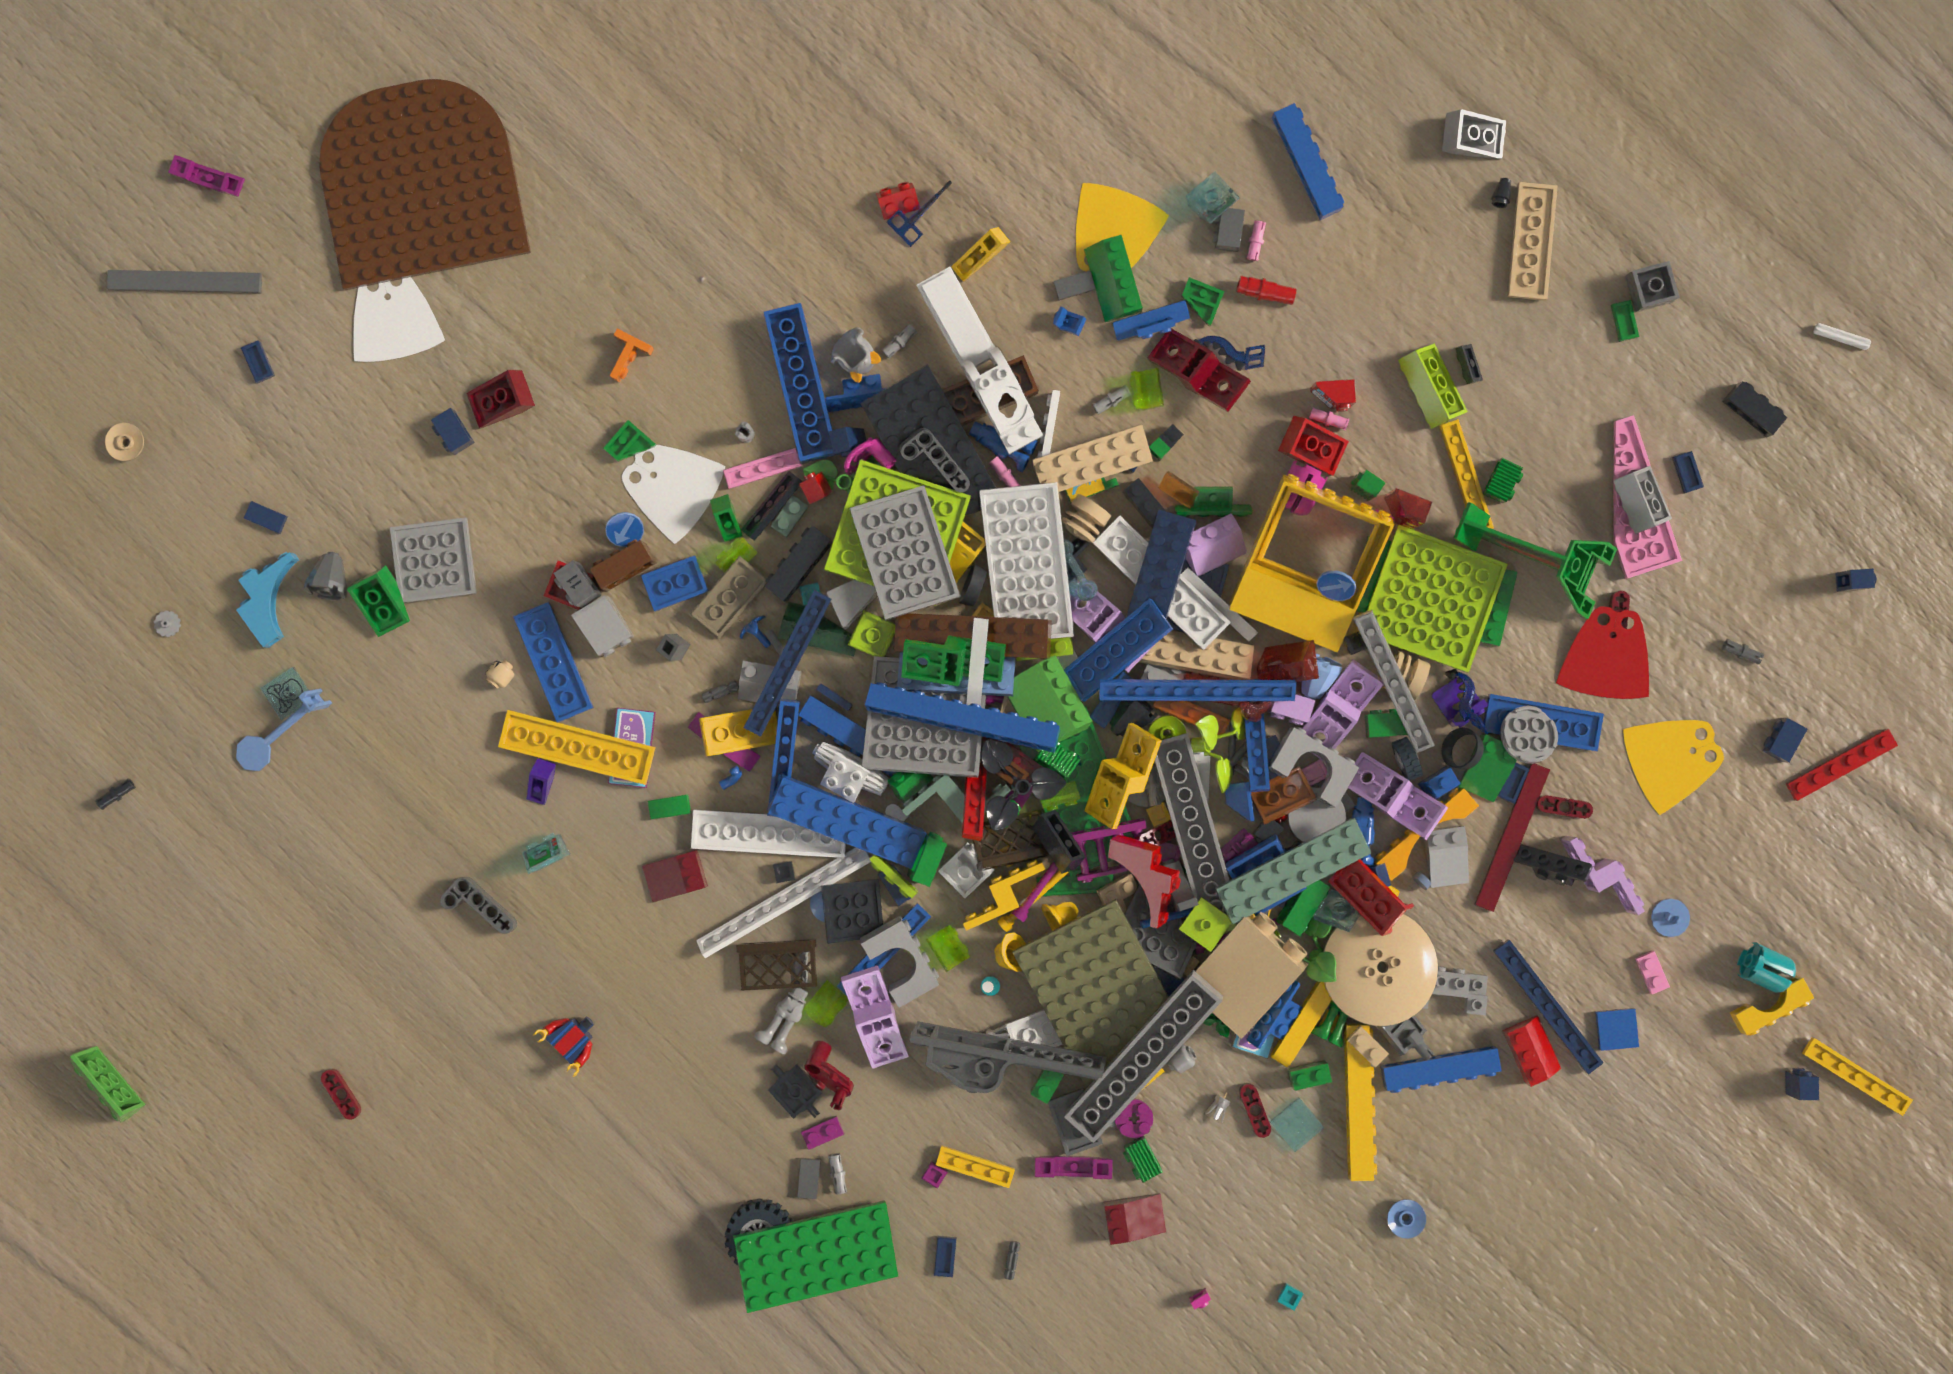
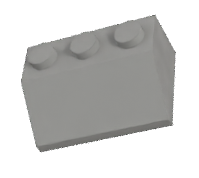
M1651 466L1613 480L1615 491L1621 498L1622 508L1627 513L1629 525L1635 534L1672 519Z
M743 661L738 699L757 702L775 666ZM795 670L781 699L797 700L801 671Z

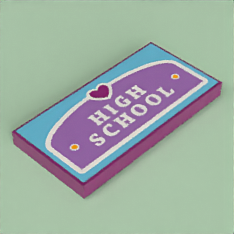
M617 708L614 737L652 746L656 712ZM609 776L608 784L647 788V784L644 785Z

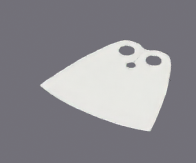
M411 277L402 279L401 285L397 287L393 286L390 281L379 283V288L375 292L369 291L367 286L358 288L354 313V361L375 362L401 358L425 351L445 341L428 302ZM387 293L391 295L389 300L384 298V295Z
M656 445L654 448L635 455V462L627 466L622 474V481L644 514L668 539L676 544L691 530L708 507L710 500L714 497L720 485L725 466L687 451ZM650 451L654 454V461L652 463H645L642 456L645 452ZM634 471L641 474V480L638 483H632L629 479L630 474ZM656 472V478H651L650 473Z

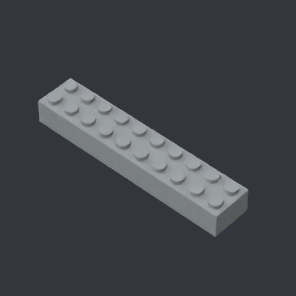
M1188 733L1164 739L1161 741L1155 765L1191 891L1197 898V901L1202 897L1227 915L1215 888L1228 882L1229 877Z
M1193 970L1105 1067L1102 1078L1095 1079L1070 1106L1064 1118L1094 1143L1222 1002L1223 995Z

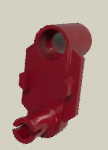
M818 1040L814 1042L804 1069L818 1081L816 1087L820 1090H824L827 1087L835 1092L830 1107L834 1106L833 1109L839 1111L842 1109L845 1098L851 1095L854 1084L850 1078L827 1062L832 1048L828 1043Z

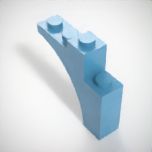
M285 552L277 558L278 561L274 564L266 565L262 569L263 572L257 569H248L242 574L243 577L239 579V582L251 599L248 598L241 602V607L236 609V611L262 647L270 648L284 637L277 621L276 597L284 576L299 561V558L294 553Z

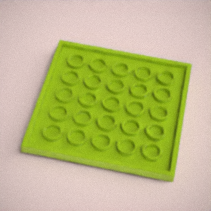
M860 460L824 570L874 586L850 508L920 486H925L950 563L971 496Z
M1397 525L1367 611L1372 609L1389 645L1469 673L1508 564Z

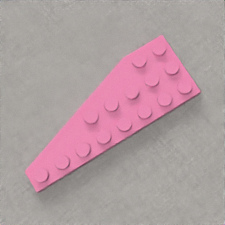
M1634 415L1614 422L1613 480L1651 466ZM1613 481V543L1617 548L1616 552L1625 579L1682 561L1669 520L1637 534L1634 533V530L1629 525L1628 515L1622 508L1621 498L1615 491Z

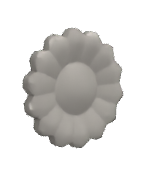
M173 611L160 612L156 616V620H154V628L161 636H174L176 632H179L181 620Z

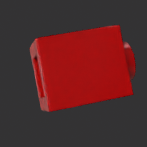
M813 471L805 475V480L799 484L809 504L823 499L833 492L822 471L817 474Z

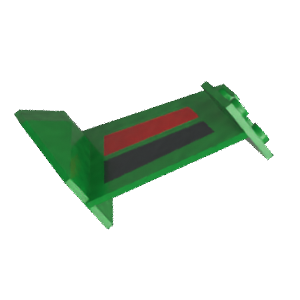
M1467 503L1453 538L1473 551L1477 550L1480 540L1483 539L1558 570L1556 577L1574 610L1585 619H1589L1595 601L1585 595V591L1596 564L1611 565L1617 551L1615 546L1606 541L1571 540L1564 556L1486 527L1490 515L1473 503Z

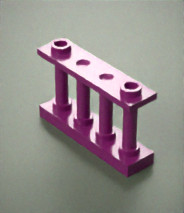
M1144 818L1119 822L1117 829H1111L1105 825L1071 832L1085 856L1084 844L1086 840L1093 839L1096 842L1101 869L1089 871L1086 856L1080 863L1082 873L1076 875L1077 880L1087 883L1093 881V878L1129 871L1122 864L1108 867L1103 840L1106 836L1112 835V838L1117 835L1123 836V833L1130 831L1135 838L1141 834L1142 829L1146 828Z

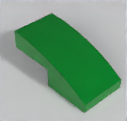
M688 794L648 801L650 820L691 813Z

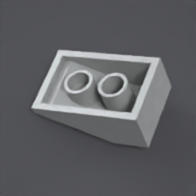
M1465 110L1446 113L1442 151L1463 156L1502 159L1506 121Z
M1465 826L1434 829L1427 840L1423 838L1428 876L1431 882L1430 888L1469 883L1468 844Z

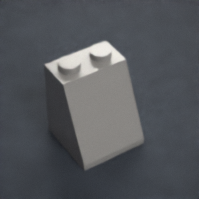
M852 580L827 592L828 597L832 598L831 603L844 629L849 628L877 596L874 586Z
M604 595L571 615L598 656L604 655V657L613 654L616 647L621 646L622 648L630 644V639L634 637L611 597Z

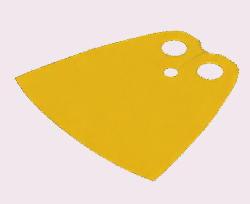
M1083 183L1076 222V258L1079 268L1085 272L1090 271L1089 266L1084 262L1086 256L1085 248L1101 240L1121 234L1132 268L1148 250L1166 223L1169 215L1154 204L1128 192L1100 184Z
M1664 721L1623 729L1626 751L1636 779L1646 798L1659 815L1668 811L1698 789L1720 767L1724 760L1721 747L1714 742V730L1711 724L1705 721ZM1704 728L1707 731L1706 739L1698 740L1695 736L1696 730ZM1691 747L1696 748L1695 754L1690 753ZM1708 750H1713L1716 753L1717 758L1714 762L1706 761L1705 753Z

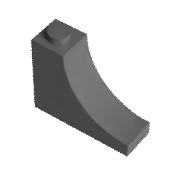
M1173 858L1163 862L1165 867L1180 871V886L1171 893V902L1174 910L1182 911L1199 905L1187 882L1180 861L1175 862Z

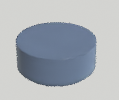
M1416 872L1413 875L1412 879L1424 890L1431 886L1430 880L1422 873Z

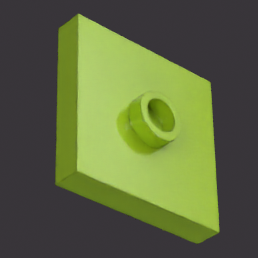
M863 610L847 645L872 656L885 657L895 634V624Z
M1201 897L1198 900L1199 905L1194 906L1179 927V930L1211 952L1230 926L1231 921L1228 915Z

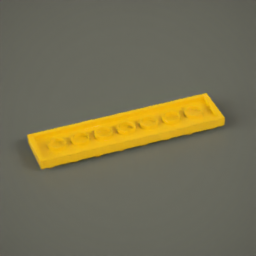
M507 710L498 745L499 748L644 785L647 784L656 748L512 710Z

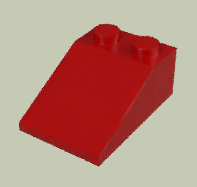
M1293 416L1278 451L1292 459L1334 476L1349 441L1306 418Z

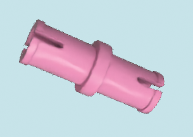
M1254 221L1252 236L1249 237L1248 241L1250 245L1247 260H1259L1260 248L1264 243L1262 238L1266 225L1263 221Z
M1314 407L1309 417L1310 420L1324 423L1327 427L1331 425L1345 431L1349 423L1347 418L1334 415L1331 411L1328 413Z
M999 456L989 463L999 475V480H1003L1007 487L1021 486L1011 474V469H1007Z

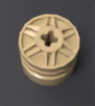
M1078 494L1071 503L1076 513L1066 511L1065 514L1071 520L1062 517L1061 522L1071 534L1093 544L1095 538L1090 532L1098 536L1100 532L1094 527L1095 524L1104 527L1111 515L1092 500Z
M1398 651L1394 658L1413 699L1416 700L1427 680L1430 663L1416 659L1410 665L1411 656L1407 655L1404 658V653Z

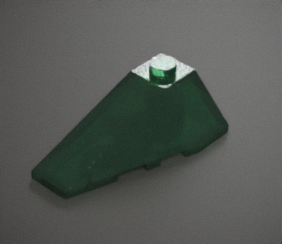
M788 602L778 635L779 639L789 640L806 607L805 605ZM824 616L808 645L853 657L856 648L847 645L852 634Z

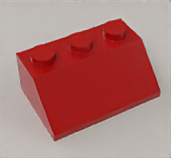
M1538 1015L1502 1030L1525 1084L1530 1087L1550 1079L1561 1069Z

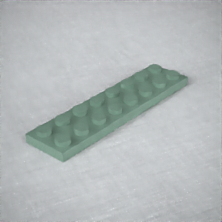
M1351 818L1216 887L1215 890L1231 923L1234 924L1244 917L1246 918L1371 854V851L1355 818Z

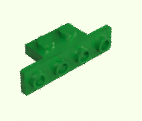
M1233 486L1194 487L1193 505L1174 506L1175 514L1183 517H1189L1190 515H1198L1200 517L1217 515L1225 517L1231 513L1239 517H1246L1253 514L1250 504H1233Z

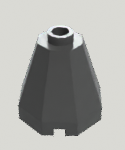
M327 552L320 557L304 584V589L308 594L313 595V592L318 593V598L336 601L340 600L341 597L343 599L346 598L347 584L343 559L338 553Z

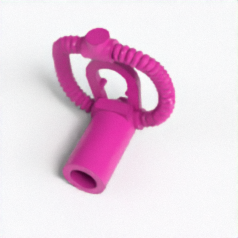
M870 437L866 442L857 446L849 453L844 463V471L851 475L857 471L859 460L867 461L872 455L882 467L888 469L894 466L897 460L878 438L873 439ZM852 460L853 462H858V464L853 466L850 465V462Z

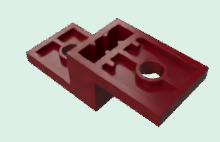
M1172 328L1171 331L1164 334L1147 357L1150 362L1178 377L1185 388L1226 412L1230 411L1251 382L1246 376L1221 363L1213 351ZM1173 349H1178L1175 355L1170 356V352ZM1223 384H1228L1225 390H1220Z

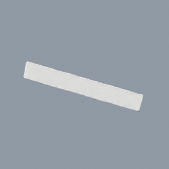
M1189 568L1181 574L1231 622L1230 625L1244 638L1250 641L1258 633L1237 612L1229 610V605Z
M974 618L966 705L973 703L981 706L988 619Z

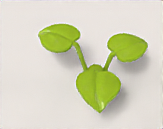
M1240 707L1235 708L1232 712L1231 722L1234 728L1233 731L1217 735L1219 730L1217 719L1213 715H1208L1195 723L1202 737H1194L1191 740V747L1194 753L1204 752V756L1218 759L1215 769L1221 793H1224L1231 784L1233 777L1232 766L1227 758L1223 759L1222 756L1210 751L1214 749L1219 738L1236 734L1238 740L1246 738L1244 710Z

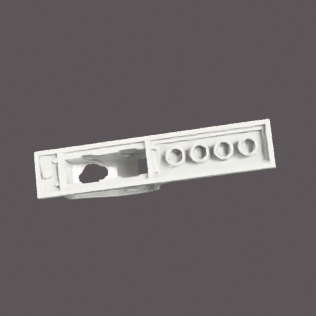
M951 267L917 284L916 286L1007 452L1011 454L1042 437L1043 434L1034 419V413L1016 377L999 348L995 347ZM989 360L992 361L994 366L996 365V367L981 375L976 367ZM1003 393H1009L1017 403L1013 416L1010 418L1005 417L998 409V403Z

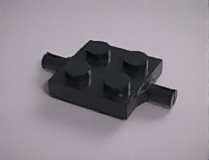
M798 1063L786 1072H783L777 1064L770 1069L778 1079L768 1091L793 1119L806 1110L814 1118L820 1114L813 1106V1103L823 1092L816 1087L814 1081Z

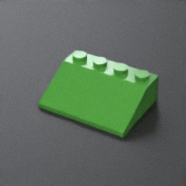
M1056 655L1037 663L1014 677L1013 697H1007L1019 717L1023 718L1031 716L1041 722H1046L1047 720L1056 722L1060 726L1057 743L1088 729L1092 723V719Z
M97 1046L70 1056L71 1064L74 1066L76 1074L84 1078L87 1082V1087L99 1096V1101L108 1107L115 1120L120 1123L126 1121L146 1105Z

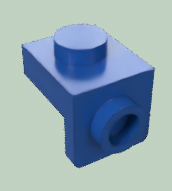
M1060 306L1054 315L1053 324L1061 331L1079 336L1086 318L1069 312Z

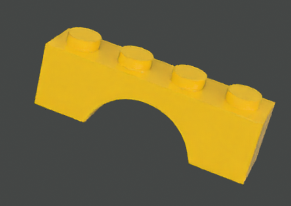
M1795 976V978L1789 979L1792 981V984L1784 992H1780L1777 1002L1766 1010H1757L1752 1005L1744 1004L1731 1011L1730 1015L1740 1033L1749 1036L1755 1035L1759 1032L1760 1028L1776 1023V1019L1791 1015L1793 1013L1792 1010L1809 1005V1001L1814 999V996L1804 978Z

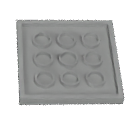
M466 517L390 527L396 582L404 603L477 594L468 519Z

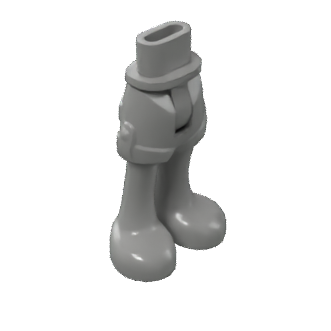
M793 988L792 992H788L789 995L776 1005L775 1010L777 1012L770 1025L763 1031H757L754 1035L757 1040L769 1045L778 1026L783 1019H786L778 1036L771 1044L774 1050L782 1054L787 1052L785 1042L790 1029L802 1017L804 1003H806L805 998L808 995V992L802 988Z

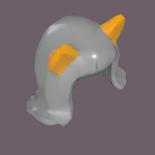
M859 327L850 329L839 338L832 350L830 361L832 364L837 361L842 369L850 373L852 379L857 383L861 382L862 374L868 373L874 364L881 362L879 354L862 337L864 331Z

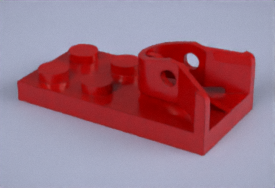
M1361 859L1336 871L1328 881L1381 936L1391 934L1393 931L1392 927L1406 910L1414 907L1413 903H1403Z

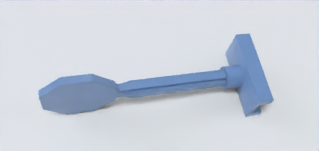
M322 689L305 691L298 696L303 702L302 706L267 737L246 736L237 744L236 759L246 770H262L270 763L271 743L307 712L310 713L311 711L328 708L332 702L330 700L323 701L319 696L323 692Z

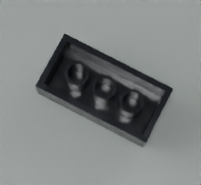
M813 525L811 528L807 527L801 534L802 540L799 543L795 542L789 550L791 554L787 559L783 558L779 562L777 572L775 574L771 573L765 581L767 583L765 587L786 603L833 544L831 539Z

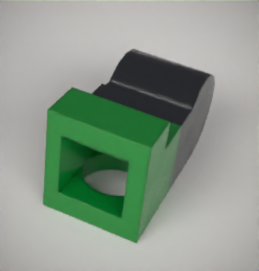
M1172 424L1149 446L1150 452L1160 461L1184 434Z

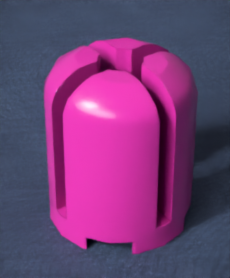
M1293 461L1286 476L1288 474L1299 477V481L1303 483L1310 481L1318 485L1317 488L1322 490L1328 477H1321L1322 472L1307 464L1301 467L1296 465L1297 461ZM1291 492L1284 509H1290V512L1296 515H1308L1316 501Z

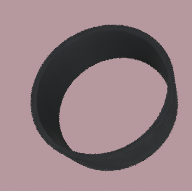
M976 564L972 566L959 598V604L973 607L980 595L987 571Z
M1465 727L1456 728L1451 731L1444 739L1441 748L1444 762L1452 768L1468 770L1477 765L1484 751L1481 738L1471 729ZM1465 735H1474L1476 750L1473 757L1466 764L1457 766L1452 758V750L1455 743Z

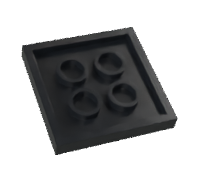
M879 879L821 885L826 940L828 944L860 940L861 937L883 925Z

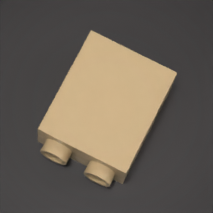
M1262 912L1256 917L1253 914L1246 918L1244 917L1196 970L1197 974L1223 995L1222 1002L1212 1013L1241 1039L1308 966L1303 960L1307 952L1293 939H1289L1286 943L1280 940L1274 934V931L1278 928L1277 925Z

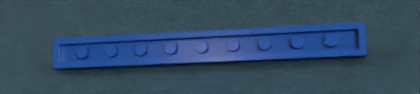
M1099 679V700L1295 701L1296 695L1295 680Z

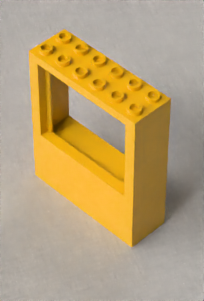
M1283 475L1230 598L1229 610L1338 653L1391 534L1394 523L1392 517H1389L1390 514L1386 511H1374L1372 506L1368 504H1356L1353 502L1354 499L1344 495L1342 498L1336 496V492L1327 488L1321 490L1317 488L1318 485L1310 481L1303 483L1295 475ZM1291 492L1375 525L1352 576L1356 590L1350 599L1344 601L1328 599L1318 590L1317 578L1264 558Z

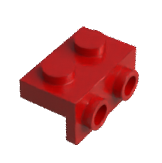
M902 182L897 185L898 187L892 189L890 187L883 188L879 193H876L884 220L920 209L912 182Z

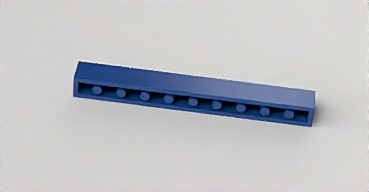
M880 682L870 684L865 702V707L868 711L1055 753L1060 733V726L1053 721L1041 722L1031 716L1023 718L1014 712L1001 713L996 708H989L988 710L981 708L978 704L971 703L966 705L956 699L948 701L938 695L930 697L920 691L908 692L902 687L890 688L888 685Z

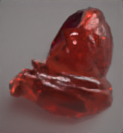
M1241 701V715L1247 721L1256 723L1260 721L1261 714L1267 712L1274 701Z

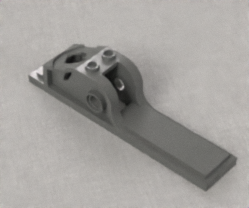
M917 1021L910 1035L911 1043L917 1046H928L926 1060L928 1068L935 1072L938 1071L952 1080L951 1083L969 1093H989L996 1090L1000 1086L1006 1068L1010 1064L1098 1080V1078L1103 1076L1107 1056ZM944 1065H950V1066L953 1067V1068H947V1067H943V1066H944Z

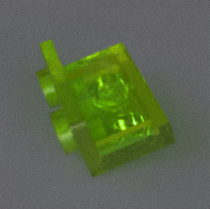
M1153 368L1139 372L1132 371L1130 385L1133 388L1134 396L1132 401L1136 409L1144 411L1164 407L1159 369Z
M737 538L730 544L731 548L727 552L722 551L716 557L717 561L715 564L725 573L738 556L749 562L757 555V551L745 538Z
M1076 782L1066 783L1053 798L1040 800L1042 809L1047 808L1048 812L1059 809L1058 805L1065 803L1066 807L1077 804V800H1080V795Z
M951 925L943 927L926 939L946 972L970 958L968 948L961 943L958 938V932Z
M826 980L803 1011L818 1025L826 1028L834 1021V1017L846 1006L848 997L830 981Z

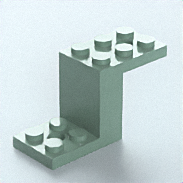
M949 775L936 776L933 779L934 784L932 786H924L917 792L920 796L915 800L911 797L903 804L905 808L902 812L907 817L937 792L963 823L965 794ZM1000 783L992 790L993 795L989 798L985 796L984 812H986V806L993 797H1004L1011 791L1006 784L1002 786Z

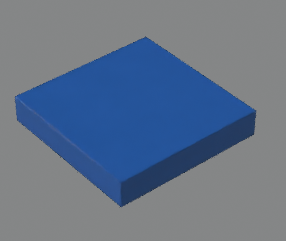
M1635 1008L1595 1011L1600 1051L1639 1047Z

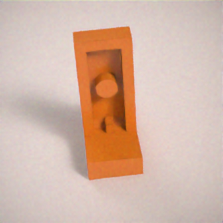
M617 328L614 336L625 342L626 345L610 377L620 383L621 379H625L628 373L627 367L629 363L633 362L637 356L636 350L638 349L651 356L654 348Z

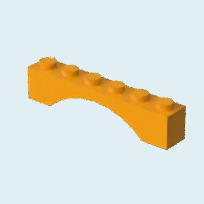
M1454 788L1448 793L1449 798L1444 802L1442 800L1439 801L1446 805L1448 809L1438 824L1451 819L1466 818L1479 805L1464 788ZM1408 828L1404 831L1405 835L1401 839L1396 838L1389 844L1391 847L1387 851L1382 850L1375 856L1374 864L1385 863L1390 881L1406 869L1411 849L1421 837Z

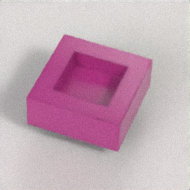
M1203 1289L1190 1297L1189 1300L1195 1310L1206 1307L1211 1298L1207 1290Z

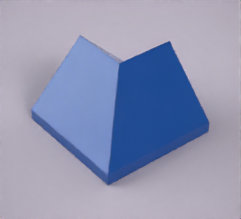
M1244 781L1230 784L1225 791V804L1244 819L1254 821L1249 782Z

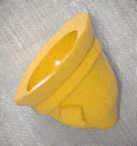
M1072 902L1050 906L1042 904L1041 906L1051 930L1076 919L1078 915V908Z
M1014 932L1005 934L1002 943L997 944L995 947V960L1000 967L1016 972L1022 971L1012 953L1013 950L1026 944L1020 935Z

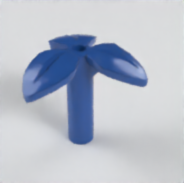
M766 616L753 618L741 630L740 638L742 639L744 634L748 632L754 634L765 648L769 647L771 642L759 630L757 625L758 621L766 618Z

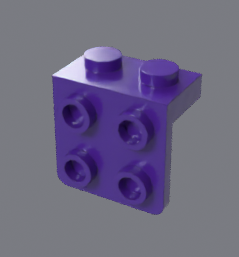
M1459 675V677L1465 682L1467 690L1465 698L1461 702V713L1465 721L1454 722L1453 719L1459 711L1452 708L1454 704L1460 702L1457 694L1465 692L1459 690V686L1464 682L1458 684L1456 682L1458 677L1432 693L1433 700L1451 727L1459 726L1460 728L1469 722L1468 718L1473 715L1475 717L1485 712L1484 708L1488 706L1485 699H1479L1463 675Z

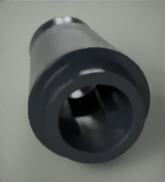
M1500 179L1491 197L1493 206L1506 208L1507 204L1510 203V179Z

